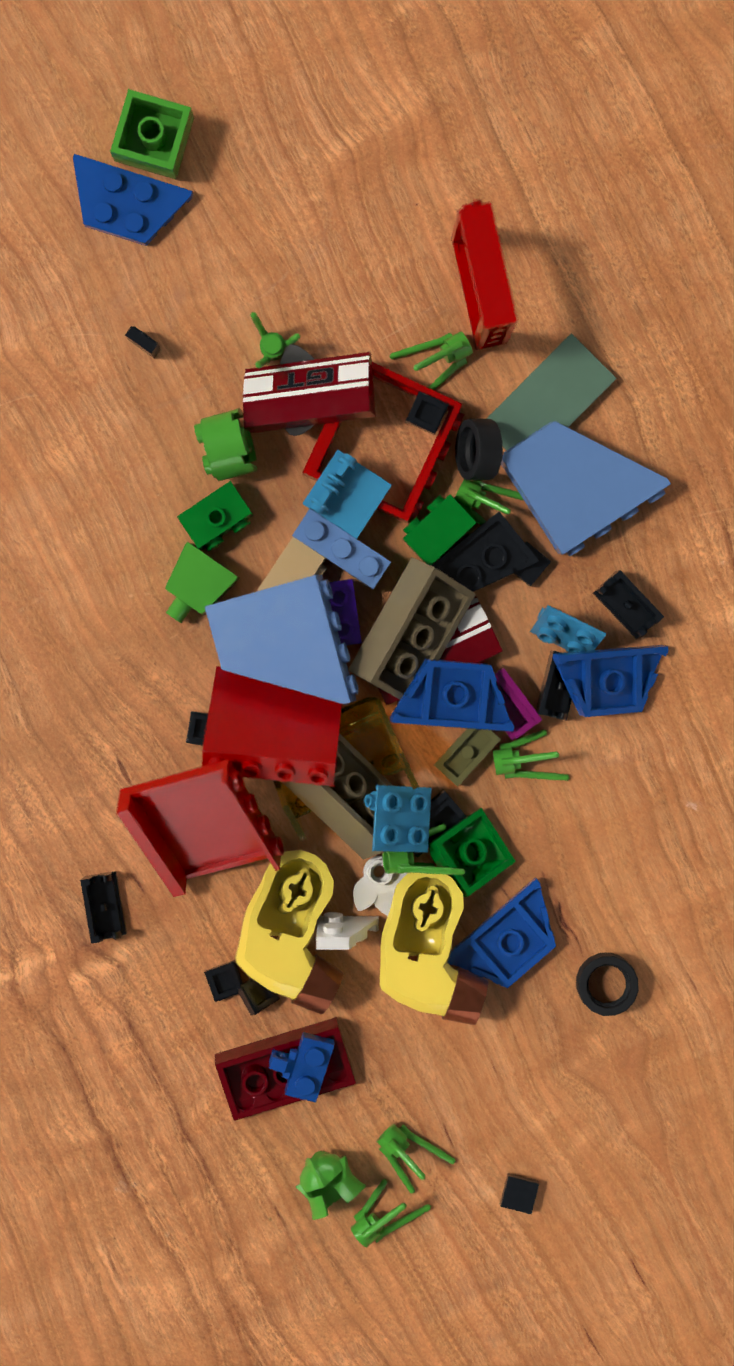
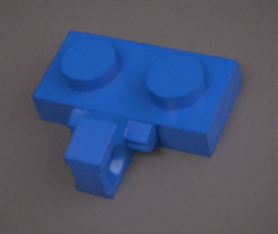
M303 1032L298 1049H290L289 1053L272 1049L269 1069L283 1073L282 1077L288 1079L285 1095L316 1103L335 1045L333 1039Z

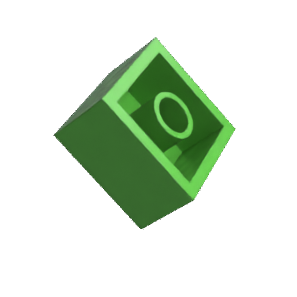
M128 89L110 150L114 161L177 179L194 120L191 107Z

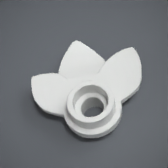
M374 856L365 863L363 869L364 876L354 885L353 900L358 911H363L374 903L375 907L388 916L396 885L408 873L387 874L385 872L383 876L376 877L373 874V870L376 866H383L382 856Z

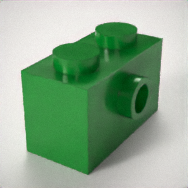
M229 481L178 515L177 518L197 548L201 551L206 547L209 552L224 542L222 536L233 530L236 534L251 524L249 518L253 514L232 482Z
M451 494L445 499L441 495L438 496L427 507L430 513L422 521L416 517L403 529L407 534L403 541L428 565L435 563L477 523Z

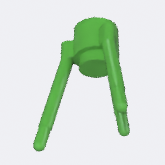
M255 312L251 313L252 321L262 338L260 350L264 357L255 363L256 368H261L264 365H269L271 361L282 358L287 346L297 342L300 339V334L296 333L288 340H284L278 333H268Z
M460 331L455 335L448 333L441 338L391 353L390 358L396 359L442 345L440 346V352L424 359L413 367L415 371H418L442 358H445L447 363L454 362L428 387L435 390L458 368L467 364L466 357L473 354V350L467 337Z
M465 479L454 498L480 525L484 524L486 520L472 507L479 509L483 503L505 514H510L511 512L509 508L485 497L487 494L485 491L523 500L517 491L490 485L480 480L471 481Z
M546 730L532 733L509 743L500 744L499 750H493L496 775L504 774L505 779L518 777L567 781L570 778L567 774L516 770L521 769V763L559 757L558 752L519 756V750L512 751L514 748L547 735Z
M441 824L430 828L429 836L444 831L446 825ZM385 851L382 855L384 870L387 874H465V870L461 868L434 867L433 863L414 862L413 852Z
M392 1124L376 1142L381 1146L379 1150L387 1157L411 1194L415 1192V1188L396 1158L400 1157L421 1180H424L426 1176L406 1154L405 1150L410 1145L407 1138L450 1164L455 1163L453 1157L412 1133L404 1124L400 1128Z
M383 1179L363 1208L354 1215L357 1222L351 1226V1231L359 1243L364 1247H368L374 1241L376 1243L379 1242L387 1234L429 1211L431 1205L426 1204L384 1228V1225L402 1212L407 1205L406 1203H401L381 1219L374 1213H371L369 1216L367 1215L388 1183L386 1179Z

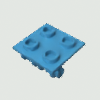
M337 450L302 504L357 539L392 484L356 462L357 460L349 454H344Z
M549 605L546 608H541L537 616L538 620L530 630L541 641L549 644L554 643L566 649L567 653L595 650L606 636L605 632Z
M376 785V791H372L365 796V806L374 811L372 851L428 852L432 788Z

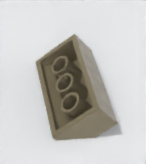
M411 557L348 671L400 700L424 660L440 659L476 594L437 568Z
M339 733L334 786L294 782L282 783L364 860L385 852L372 851L374 811L365 806V796L372 791H376V785H393Z

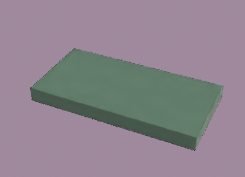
M571 333L487 419H492L497 423L501 431L503 449L507 451L549 422L556 421L569 427L617 378Z

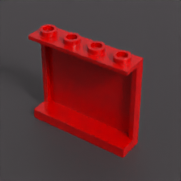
M216 666L202 748V766L229 759L235 771H239L244 778L334 786L342 703L222 670L220 666Z
M229 759L120 789L116 814L173 897L186 893L187 879L268 858L275 871L280 870L281 856L284 855L283 842L279 836L276 837L273 833L269 818L266 815H262L255 795L248 792L244 785L242 774L239 771H235Z

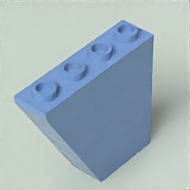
M556 421L549 422L503 452L501 465L557 554L561 555L566 552L568 556L577 553L585 547L583 541L592 535L596 539L603 536L612 529L610 526L612 522L618 518H621L622 521L629 519L639 512L638 505L646 500L649 504L658 500L666 494L664 488L671 484L667 478Z
M313 575L205 606L222 670L342 704L357 701L355 694L359 693L356 678L354 675H349L346 664L350 662L348 648L345 643L341 644L338 631L341 630V622L336 611L332 612L329 599L333 598L332 589L329 581L324 580L322 575Z

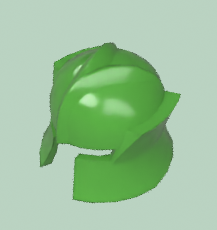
M318 1151L312 1158H306L305 1166L300 1175V1183L296 1188L309 1201L312 1220L328 1216L327 1208L340 1198H343L347 1203L352 1201L367 1185L359 1181L352 1174L346 1155L339 1157L326 1151Z

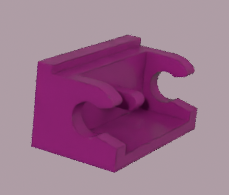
M501 668L494 674L497 679L498 689L503 695L509 719L514 725V732H505L513 740L542 721V718L507 671Z

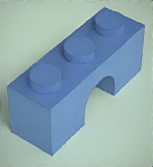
M311 509L308 510L292 537L298 539L372 590H374L391 564V561Z

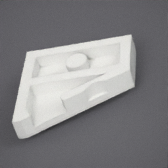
M339 912L325 913L324 916H320L317 920L316 950L351 949L357 942L367 938V930L374 932L379 930V916H343Z

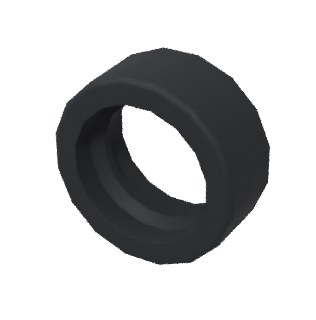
M492 419L464 420L459 427L455 444V458L461 477L465 480L494 479L499 472L503 455V440L497 423Z
M598 953L589 957L580 966L576 976V989L582 1002L592 1012L602 1016H616L625 1012L635 1002L639 992L638 977L634 968L623 957L613 953ZM601 966L618 968L626 979V988L623 995L611 1003H603L596 1000L589 991V978Z

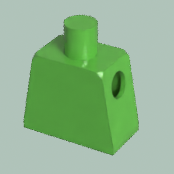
M187 542L165 587L168 592L176 596L166 613L180 623L184 621L192 608L205 615V606L217 603L240 578Z

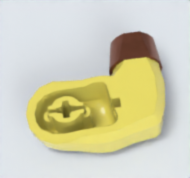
M302 850L286 851L281 856L280 870L275 871L271 863L268 865L262 881L245 911L235 961L247 976L269 991L291 999L292 1004L323 1014L330 1006L340 987L343 972L317 954L312 956L307 946L314 934L318 918L333 896L334 880L326 863L315 854Z
M408 873L396 885L391 908L382 932L381 990L397 1002L419 1012L441 1015L443 1020L475 1025L484 1005L489 982L461 967L455 970L448 964L452 949L453 933L464 909L463 893L453 878L448 875Z

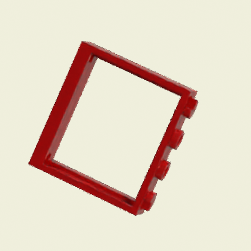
M473 200L472 203L462 205L463 208L458 209L451 240L476 350L507 344L518 321L491 202L483 204L482 200Z
M372 362L373 378L413 397H417L420 391L449 404L446 410L448 414L403 510L383 500L377 507V510L408 523L410 517L415 519L423 506L424 502L419 500L423 488L430 490L436 478L437 472L432 470L436 460L440 459L443 461L451 443L447 442L446 439L450 430L457 432L465 414L459 412L462 403ZM342 421L324 424L302 472L304 476L315 481L319 479L323 473L319 470Z

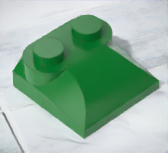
M482 808L476 810L443 834L436 836L429 843L430 855L437 867L461 868L465 870L463 875H448L453 878L462 891L463 898L470 896L516 862Z

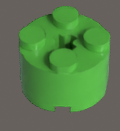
M240 408L202 418L199 424L194 425L197 440L199 443L204 444L206 455L202 456L204 469L207 475L212 474L218 481L257 471V466L251 463L257 460L251 432L246 430L244 426L242 427L239 419L243 418V412Z

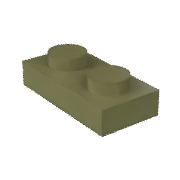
M466 728L436 761L434 766L458 787L501 739L491 730Z

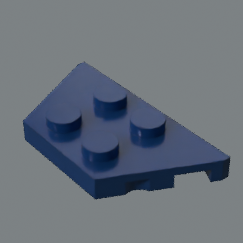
M77 154L73 156L83 224L87 228L147 246L157 236V232L166 226L174 218V214L193 197V191Z
M652 645L553 654V660L580 716L593 717L643 711L648 699V692L653 687L658 676L654 672L661 656L667 655L668 646Z
M425 659L390 716V722L514 732V725L509 719L503 695L496 684L497 679L490 664Z
M535 877L451 950L448 964L461 967L482 978L484 977L498 985L509 988L553 950L556 944L538 879Z

